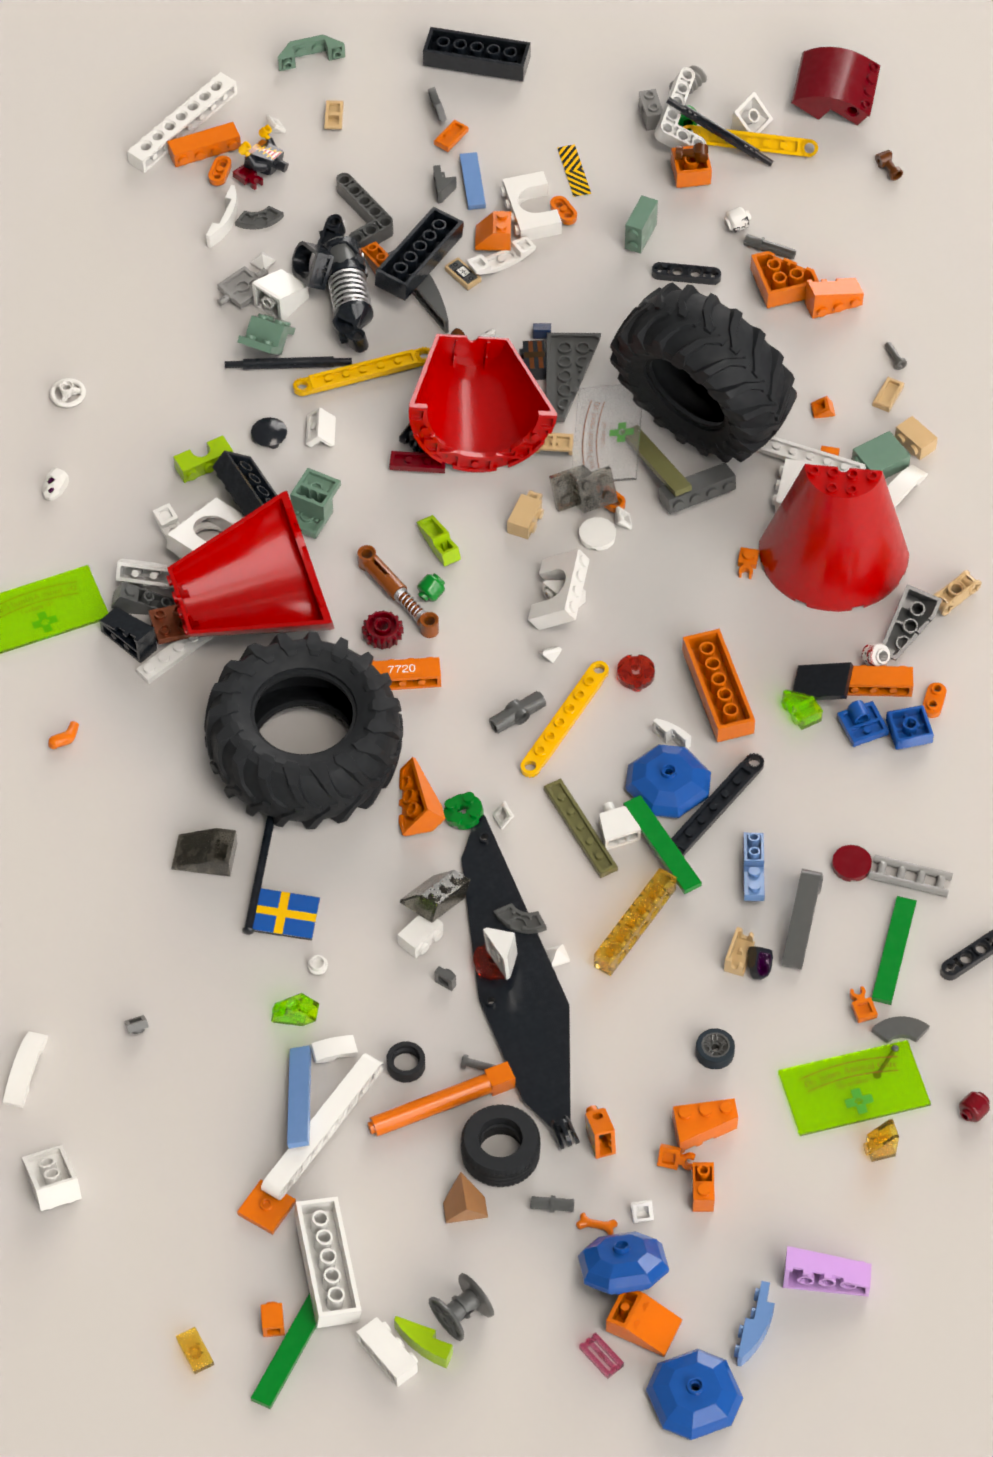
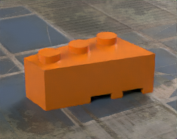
M836 278L835 281L821 279V282H813L812 279L807 280L805 305L812 319L863 305L864 292L856 278Z

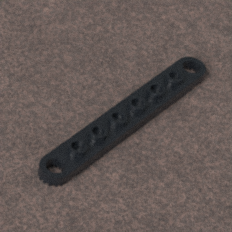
M758 753L747 755L671 838L683 856L763 770L764 758ZM752 760H756L760 764L753 767V765L751 766L749 762Z

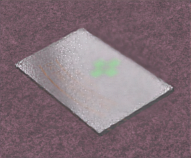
M622 384L579 388L570 477L571 485L637 480L642 408L635 404L632 400L634 395Z

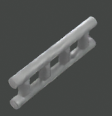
M879 855L874 856L873 862L879 863L877 872L870 871L869 879L939 896H948L949 890L943 887L945 879L952 880L953 873ZM886 866L898 868L896 877L885 874ZM906 870L918 873L916 882L904 879ZM926 875L937 877L935 886L923 884Z

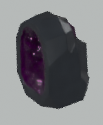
M757 946L749 947L747 953L750 975L755 980H762L771 972L772 950Z

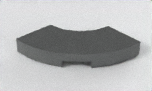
M435 87L428 89L439 121L447 120Z
M271 206L259 212L244 210L235 221V226L250 230L267 228L279 222L284 217V212Z
M512 903L493 911L497 920L512 931L533 934L547 930L539 911L531 913L522 912L516 909Z
M898 1016L879 1022L872 1028L871 1032L887 1044L893 1039L907 1038L917 1042L929 1030L930 1025L916 1018Z

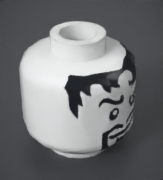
M737 207L726 213L724 222L729 231L737 233L749 227L751 215L748 210L745 211L742 207Z

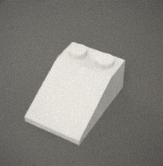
M62 1145L22 1157L41 1211L82 1199L78 1179Z

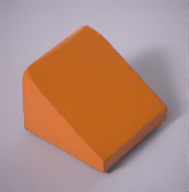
M828 396L811 402L814 418L835 416L833 402Z

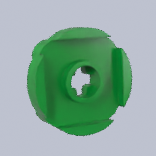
M472 792L458 794L447 799L444 803V815L447 824L451 827H458L459 830L473 828L479 823L481 815L483 817L484 814L480 799ZM467 809L465 814H462L460 811Z

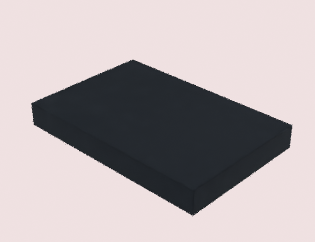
M845 662L798 665L791 699L794 702L847 699L853 664Z

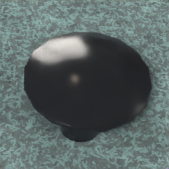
M272 417L258 420L251 429L252 441L271 449L278 448L279 444L287 436V427L283 421Z

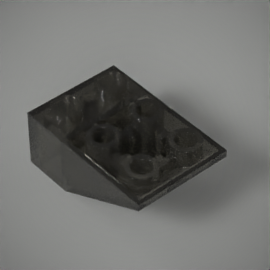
M213 828L179 834L171 869L230 876L237 848L236 830Z

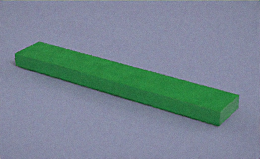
M639 795L624 802L623 806L629 810L641 828V833L682 892L686 894L701 887V880L642 796Z
M900 896L896 898L872 994V1001L888 1005L892 1004L917 900Z
M310 1293L251 1396V1401L270 1410L316 1329Z

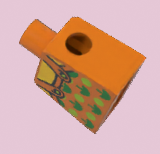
M596 1105L589 1106L585 1113L586 1132L595 1158L598 1159L616 1154L615 1129L606 1109H598Z

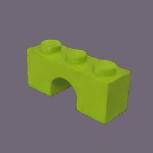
M222 435L207 442L208 454L206 456L197 457L190 449L173 456L174 467L183 482L186 483L213 472V465L224 450L233 452V450Z

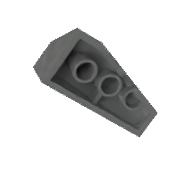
M908 584L906 585L882 644L888 647L891 659L896 661L934 619L942 602L941 598Z

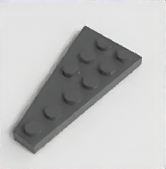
M547 333L546 397L557 412L556 422H565L599 344L601 333Z

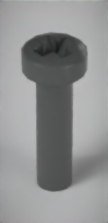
M887 342L885 347L895 361L894 366L896 369L901 370L907 365L905 358H901L892 343Z
M466 1054L463 1055L461 1062L462 1069H466L467 1066L485 1070L496 1066L469 1059V1055Z

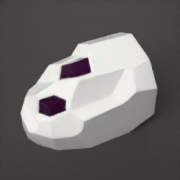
M52 468L47 474L42 487L45 499L49 501L55 500L67 488L69 477L64 470Z

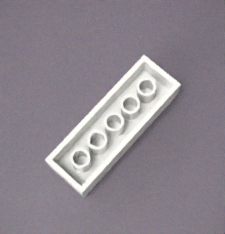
M338 1197L296 1202L294 1218L316 1327L322 1328L358 1323L361 1315V1306Z

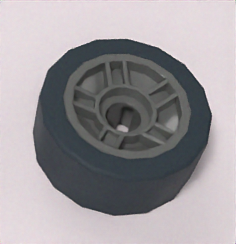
M711 1028L699 1035L696 1042V1057L699 1063L709 1069H722L732 1062L735 1054V1041L728 1032L719 1028Z

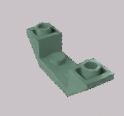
M323 34L290 41L278 56V69L283 71L296 68V57L326 51L329 61L344 58L345 44Z

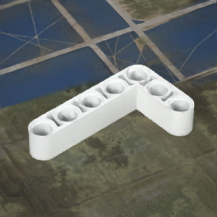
M682 68L675 77L668 98L671 97L682 105L686 103L695 78V72L691 68ZM665 103L654 133L655 138L671 148L676 146H693L700 142L701 144H706V141L701 136L677 125L681 116L680 111Z

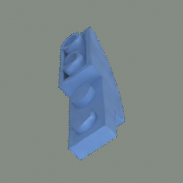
M744 832V901H764L765 899L764 833Z
M761 1281L760 1288H756L754 1301H758L757 1307H752L750 1318H745L744 1325L739 1327L738 1338H741L740 1345L736 1344L734 1357L738 1358L737 1366L741 1367L754 1355L770 1327L775 1303L767 1302L770 1282Z

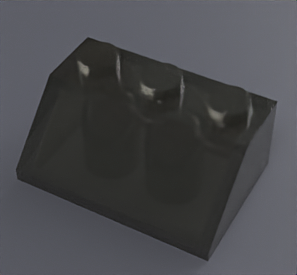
M456 870L433 875L400 899V903L432 923L465 898L470 879Z

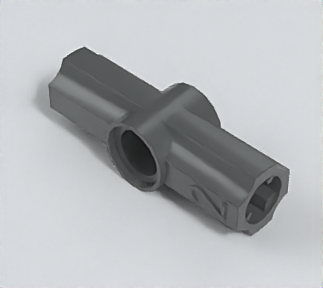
M536 691L520 701L515 699L509 702L505 710L489 718V723L494 732L499 734L514 724L521 725L525 723L531 714L546 706L544 696L540 691Z

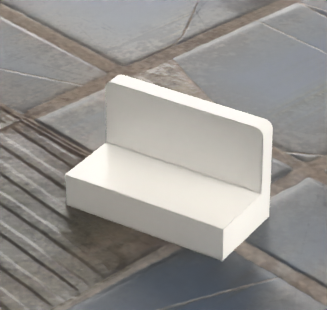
M320 407L308 414L306 445L312 447L322 441L330 447L334 446L336 417Z

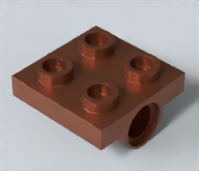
M177 605L148 610L151 626L154 627L158 645L190 637V635H185L183 624L177 611Z

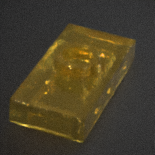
M195 1327L176 1336V1340L194 1374L214 1365V1361Z

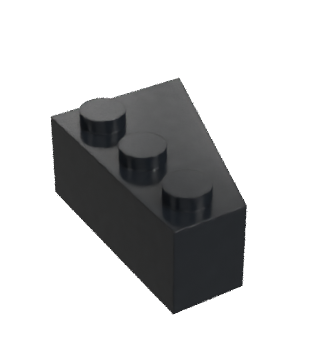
M115 607L99 620L101 632L139 663H142L157 650L154 627L118 607Z

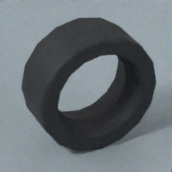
M403 1041L394 1044L389 1049L386 1056L387 1070L392 1078L406 1083L413 1082L423 1075L425 1070V1054L419 1045L410 1041ZM409 1053L417 1057L418 1065L414 1069L403 1071L395 1067L394 1059L398 1055Z

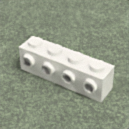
M121 559L117 562L116 581H124L129 584L140 583V586L144 587L156 585L161 589L174 588L169 586L166 575H169L167 567L171 566L170 564Z

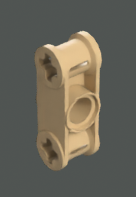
M965 570L947 586L936 592L934 596L942 599L939 606L941 614L946 616L970 595L976 593L981 587L982 582L973 578L970 572Z

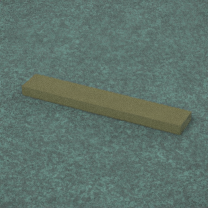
M639 426L631 428L634 429V435L626 436L625 441L673 495L677 497L691 491L692 485Z
M560 778L545 785V793L599 877L602 878L618 871L617 864L562 779Z

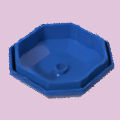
M658 744L628 764L626 791L633 798L641 795L655 816L679 818L709 797L711 772L687 747Z
M636 1231L600 1236L578 1255L584 1284L610 1295L647 1290L669 1272L662 1243L655 1238Z
M695 1349L659 1362L646 1388L662 1429L689 1440H694L732 1426L743 1401L742 1393L727 1360L700 1349ZM697 1386L699 1390L694 1391L691 1388Z

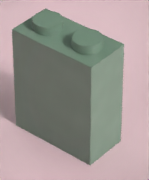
M641 195L625 224V249L642 253L657 225L658 200Z
M888 431L853 448L851 460L865 464L868 470L883 471L886 479L909 467L911 455L891 431Z

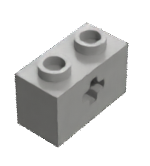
M656 89L639 91L638 106L646 131L655 130L663 111Z

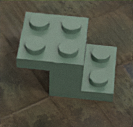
M259 313L258 316H251L246 335H239L237 342L270 354L282 355L288 334L294 335L296 328L290 326V322L274 320L275 317Z
M310 468L306 469L290 494L291 503L302 534L314 539L318 537L333 514L332 498L340 488L341 480Z

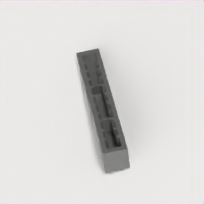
M429 274L412 294L442 330L448 333L449 320L441 294Z

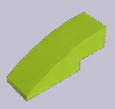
M433 515L416 522L427 544L444 567L461 560L459 547L450 539L449 532Z
M395 1316V1330L401 1338L421 1356L447 1369L453 1355V1345L436 1339V1330Z

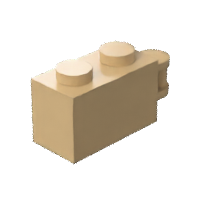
M529 490L527 496L520 495L507 521V533L524 539H529L531 533L534 534L537 528L538 519L541 520L544 514V509H542L543 494Z

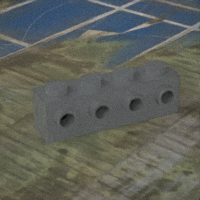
M725 462L685 477L692 485V490L677 497L665 485L660 486L659 498L662 505L671 514L735 490L736 475Z

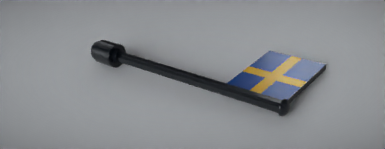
M267 816L246 923L242 930L248 935L257 932L312 940L320 897L261 888L274 828L273 817Z

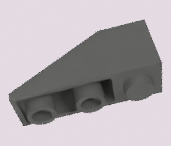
M122 581L113 593L111 608L118 607L128 614L148 615V610L173 606L174 599Z

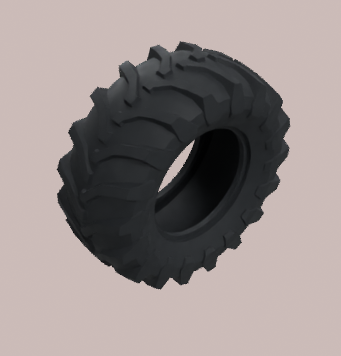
M672 282L662 289L659 287L650 293L623 321L610 344V348L613 351L610 357L611 364L619 372L617 378L619 382L634 395L632 400L635 404L649 412L654 417L653 422L656 425L672 432L678 442L682 444L689 443L696 447L703 456L707 457L711 453L716 455L722 462L728 463L732 458H735L741 463L766 445L781 428L797 398V392L792 387L795 378L792 372L782 364L784 356L781 352L767 343L765 340L766 334L760 328L750 325L742 318L743 313L736 308L729 309L721 304L718 296L712 293L709 296L700 294L693 285L687 284L681 290Z
M309 631L303 639L293 640L286 633L277 634L268 646H262L257 643L247 646L239 661L230 660L224 666L218 683H214L210 692L205 714V746L208 756L212 760L210 766L213 773L219 774L222 781L226 784L224 792L227 797L237 796L247 805V814L252 817L258 812L273 817L275 826L282 828L288 821H301L306 829H316L324 819L328 818L339 824L347 821L357 807L367 809L372 806L381 789L387 788L391 782L402 749L403 719L402 714L399 713L402 710L398 698H394L393 692L389 687L392 684V680L388 672L383 674L378 672L372 665L373 656L369 652L363 655L355 653L348 649V640L342 637L339 638L336 644L321 641L318 632ZM298 706H311L327 710L340 718L349 729L337 744L324 751L312 754H295L280 750L266 741L259 732L263 724L270 717L282 710Z

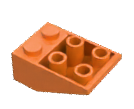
M633 1291L619 1294L606 1319V1331L665 1357L683 1319L645 1293Z

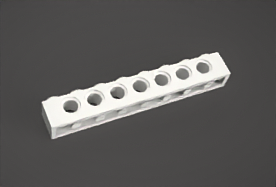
M222 72L213 77L198 92L189 97L184 104L177 107L158 126H155L151 132L143 136L138 143L130 147L127 151L129 164L145 173L169 152L167 141L192 133L237 94L236 81Z

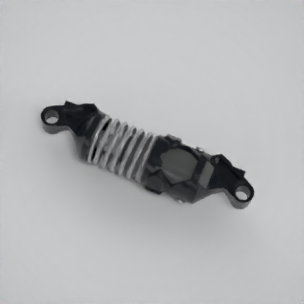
M333 214L327 218L323 230L319 231L320 239L317 243L334 255L326 283L329 287L334 311L332 322L336 333L340 337L341 344L347 343L355 352L361 353L369 347L362 328L369 324L374 317L367 283L368 271L365 265L364 253H361L359 242L352 237L344 236L346 229L342 217L338 214Z

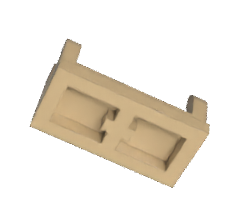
M548 434L544 440L545 443L536 452L540 453V450L569 452V455H573L574 434Z
M736 928L725 958V972L744 976L748 965V949L755 945L752 932L749 933V936H745L742 928Z

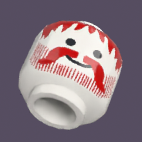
M869 643L862 650V661L867 666H886L890 660V651L884 644Z

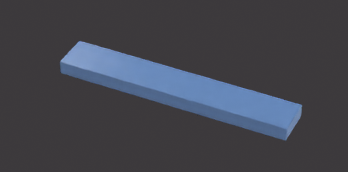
M310 1045L290 1048L287 1145L289 1149L308 1146L310 1141Z

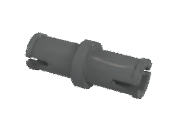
M553 1195L551 1197L532 1196L531 1209L550 1210L552 1213L555 1211L574 1212V1199L556 1198Z

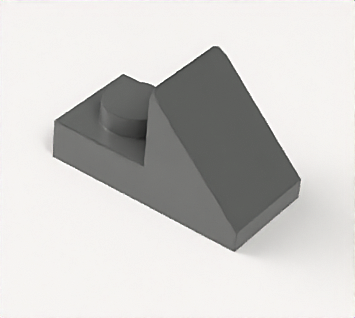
M440 165L433 166V178L439 204L457 188L456 177L445 178V172H441Z

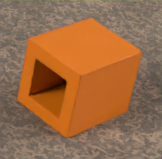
M272 1301L262 1304L263 1337L284 1336L282 1303Z

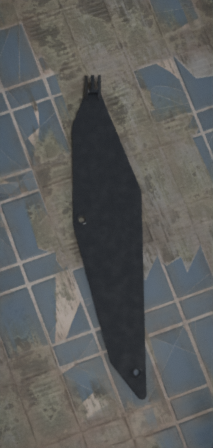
M483 814V817L481 815L479 823L472 828L461 858L479 1001L504 1059L508 1062L515 1076V1084L523 1102L552 1129L562 1150L564 1149V1144L560 1134H562L567 1147L572 1146L568 1130L575 1144L580 1142L571 1122L570 1005L538 933L525 934L512 931L503 926L494 915V910L511 903L522 912L528 911L490 825ZM485 928L515 933L518 954L509 979L504 977L486 950L483 932Z

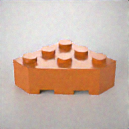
M770 251L751 255L750 270L767 308L805 300L807 280L812 279L813 282H819L814 269L800 267L797 265V262L787 258H778Z

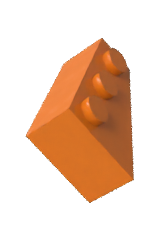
M735 1098L673 1106L672 1120L677 1147L682 1148L681 1154L693 1146L702 1145L704 1141L711 1138L715 1139L737 1129L738 1112Z

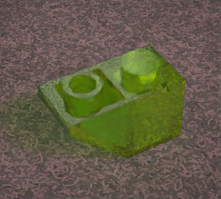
M790 690L783 691L781 704L791 714L793 723L798 725L801 730L822 721L823 710L813 696Z
M299 993L275 1003L272 1009L271 1021L279 1024L305 1026L316 1021L319 1003L305 994Z

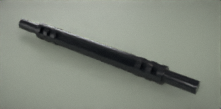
M668 98L666 103L679 110L680 114L752 158H757L768 166L772 165L774 160L759 152L758 148L750 145L686 104L684 106L673 98Z
M334 356L243 359V361H225V368H243V370L334 367V365H351L352 358H334Z

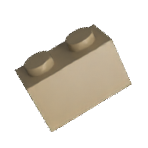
M913 416L896 426V439L911 455L919 460L936 450L938 438Z

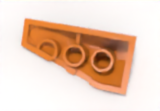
M412 757L400 769L399 789L402 790V799L399 800V806L402 807V814L399 815V825L404 836L431 832L445 820L440 801L416 758Z

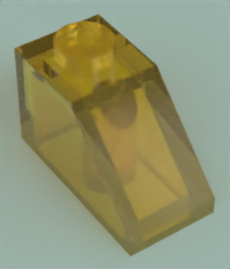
M893 1119L887 1120L867 1134L866 1143H863L865 1154L870 1156L872 1162L896 1156L899 1135Z

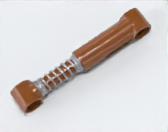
M370 545L361 546L357 551L359 568L367 571L393 600L398 601L407 610V613H410V616L413 617L420 627L422 636L425 638L436 637L439 633V617L437 614L423 610V607H420L419 603L417 604V600H414V597H411V594L408 593L406 585L377 556L374 547Z

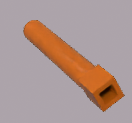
M506 1061L485 1069L482 1075L369 1117L368 1129L371 1134H375L378 1137L485 1095L492 1094V1096L501 1094L515 1088V1076Z

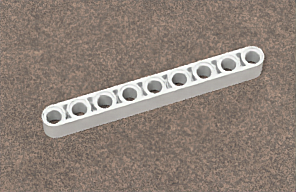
M367 1053L361 1056L310 1121L309 1145L288 1149L264 1179L261 1185L262 1191L278 1200H281L378 1078L383 1070L384 1063Z

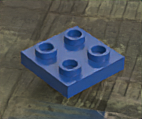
M862 700L852 702L847 710L837 713V718L853 747L889 735V729L873 701L864 704Z

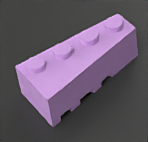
M787 1246L783 1288L869 1297L872 1264Z

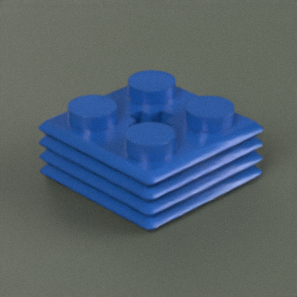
M923 705L887 712L886 723L896 750L933 743L934 734Z

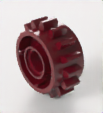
M376 611L372 615H368V619L363 621V639H367V644H371L373 648L381 650L390 649L398 644V640H402V634H404L402 620H399V616H395L391 611Z

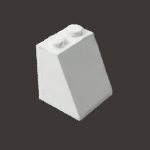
M282 269L257 279L252 283L254 307L267 315L275 317L274 319L285 321L309 299V287Z

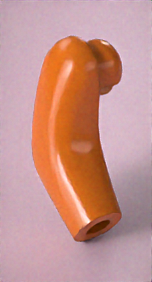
M71 721L65 732L49 738L48 746L51 749H57L72 743L76 737L79 724Z

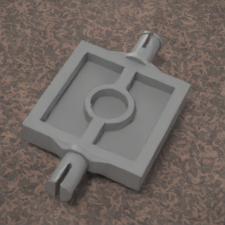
M244 266L217 284L218 290L224 294V296L217 299L218 304L222 306L226 302L231 301L242 309L254 301L252 283L268 275L267 269L263 268L258 273H255Z

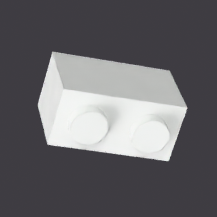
M424 909L397 934L398 945L416 959L420 954L426 953L434 941L440 940L443 935V923Z

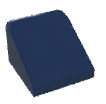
M533 323V339H547V333H551V323Z

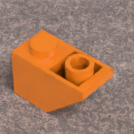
M693 1162L692 1211L714 1212V1162Z

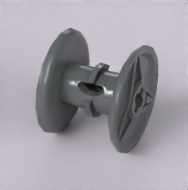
M464 1273L458 1276V1282L463 1293L459 1296L454 1295L450 1303L446 1305L439 1298H429V1305L436 1319L458 1341L464 1339V1330L460 1321L464 1318L469 1319L471 1317L470 1314L474 1310L488 1318L494 1316V1309L486 1294L472 1278Z

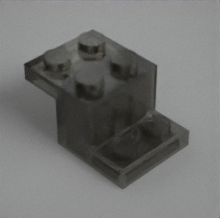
M580 465L549 476L558 512L576 506L583 513H587L618 502L613 474L609 466L591 472L585 465Z

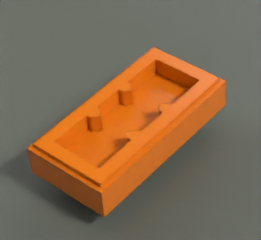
M454 120L434 140V145L449 152L469 131V127Z

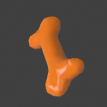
M584 1212L580 1214V1220L576 1223L577 1228L580 1230L585 1227L604 1230L608 1235H613V1229L618 1225L615 1219L606 1222L588 1218Z

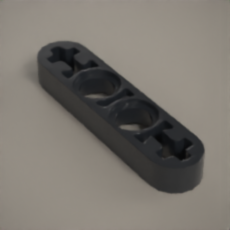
M657 262L652 266V276L657 280L716 285L721 281V271L716 267ZM678 270L681 271L682 274L675 275L673 272ZM697 272V273H699L700 275L697 276V277H694V276L691 275V273Z
M993 930L944 961L941 966V976L945 980H955L993 954ZM984 946L987 951L979 953L976 947ZM967 956L971 959V962L963 963L960 958ZM947 968H948V969L954 968V971H953V972H952V971H948V972H947L946 970H947Z

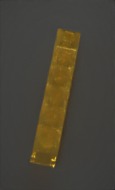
M661 868L658 869L595 952V968L609 976L614 973L675 892L676 876Z

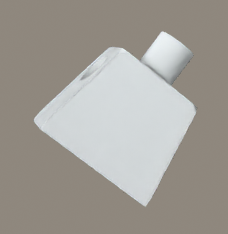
M607 802L602 806L604 812L599 814V827L603 844L607 850L641 839V828L625 806L615 808L613 802Z

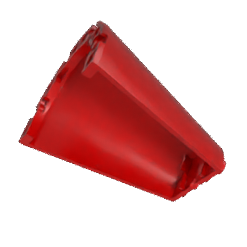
M436 334L410 400L408 410L409 423L413 436L419 446L439 463L442 464L444 462L452 465L453 469L467 472L496 471L498 467L506 465L511 467L524 461L543 446L544 440L548 434L552 433L557 420V412L510 339L478 336L476 340H469L467 335Z
M805 464L759 540V557L764 566V572L781 593L793 601L797 599L807 603V607L833 612L852 611L853 607L862 605L865 608L884 599L899 585V581L905 575L910 555L883 471L849 468L848 471L841 472L835 466Z
M287 491L272 498L167 567L169 575H166L169 586L174 587L175 591L172 592V596L177 605V611L186 636L205 637L335 629Z

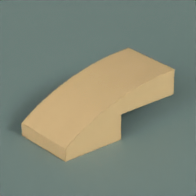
M326 100L325 129H342L343 101Z

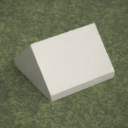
M752 92L733 111L731 130L761 133L773 120L755 92Z
M485 928L483 932L486 950L504 977L509 979L518 954L515 933Z

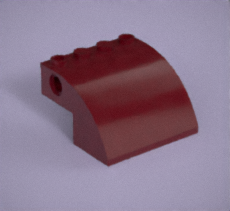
M818 47L806 50L801 56L791 103L818 120L827 112L833 110L855 125H859L871 115L880 65L860 53L845 48Z

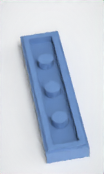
M477 152L460 154L468 210L486 208Z

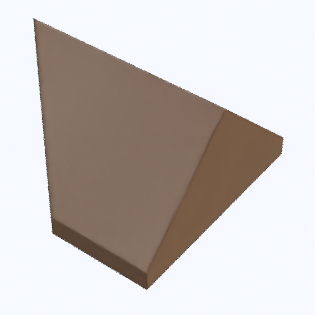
M460 1172L443 1202L446 1223L488 1218L485 1197Z

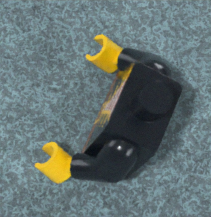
M269 125L259 130V136L265 138V140L261 139L252 148L247 141H244L239 147L238 152L241 155H245V168L266 175H272L276 170L285 173L289 163L283 161V150L276 146L272 137L270 138L269 134L272 132V129Z

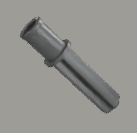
M746 234L744 239V245L758 248V251L762 249L790 259H794L796 256L795 249L767 241L764 237L759 238Z

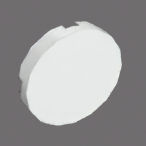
M593 517L583 522L579 528V539L582 545L590 550L592 548L596 549V551L608 549L615 542L616 528L608 519Z

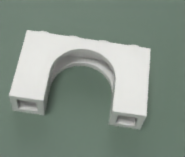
M544 171L503 179V186L500 187L501 196L505 197L506 210L511 211V223L514 222V233L516 236L518 235L519 238L527 236L530 240L562 234V221L557 209L541 213H530L520 207L526 200L548 196V182Z
M216 497L168 533L167 549L183 558L206 543V541L196 535L197 532L205 529H214L222 532L245 516Z
M580 549L542 560L539 575L544 580L566 581L557 595L549 600L531 605L528 620L538 630L576 620L590 560Z

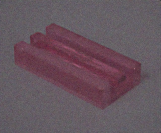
M596 1332L591 1338L586 1339L585 1343L579 1345V1349L607 1379L624 1367V1362ZM594 1342H596L604 1350V1352L617 1364L616 1366ZM590 1346L611 1370L609 1371L587 1347Z

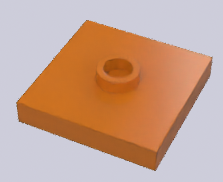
M260 1179L237 1211V1214L273 1235L295 1205L296 1199L288 1194L281 1200L272 1197L261 1190L263 1180Z

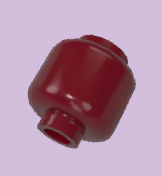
M970 1092L959 1103L961 1117L965 1121H980L990 1111L988 1097L982 1092Z

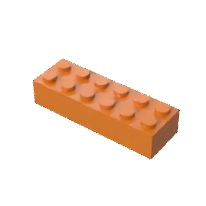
M720 628L683 637L682 652L716 741L721 742L754 734L755 718Z

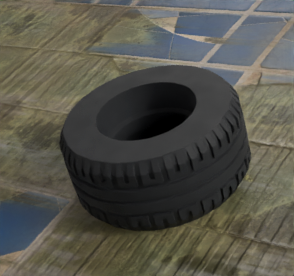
M504 1104L491 1105L478 1110L467 1120L461 1134V1156L467 1171L475 1179H478L479 1182L488 1186L491 1185L492 1187H509L524 1181L536 1169L540 1159V1132L531 1116L522 1109ZM503 1134L516 1139L520 1144V1148L512 1155L495 1157L486 1153L481 1148V1145L487 1138Z

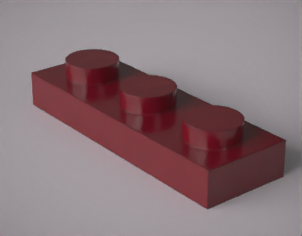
M391 451L390 470L445 473L446 463H439L427 453Z

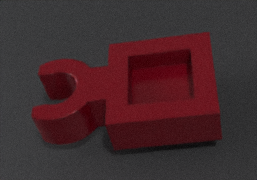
M244 165L233 171V177L243 185L249 183L250 187L254 190L257 189L256 183L261 186L263 185V178L257 176V171L245 168Z

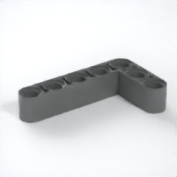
M340 173L337 175V193L367 223L351 232L349 237L356 239L360 244V248L375 241L380 244L392 237L394 234L392 217L350 174Z
M802 868L782 959L783 966L802 970L817 897L821 892L823 883L822 872Z

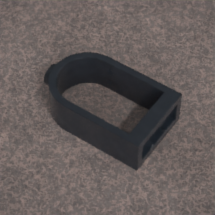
M301 241L293 253L292 273L308 287L325 290L334 255L321 245ZM312 253H314V259L309 272L310 258Z

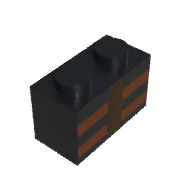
M544 340L522 341L523 348L519 349V355L535 380H546Z

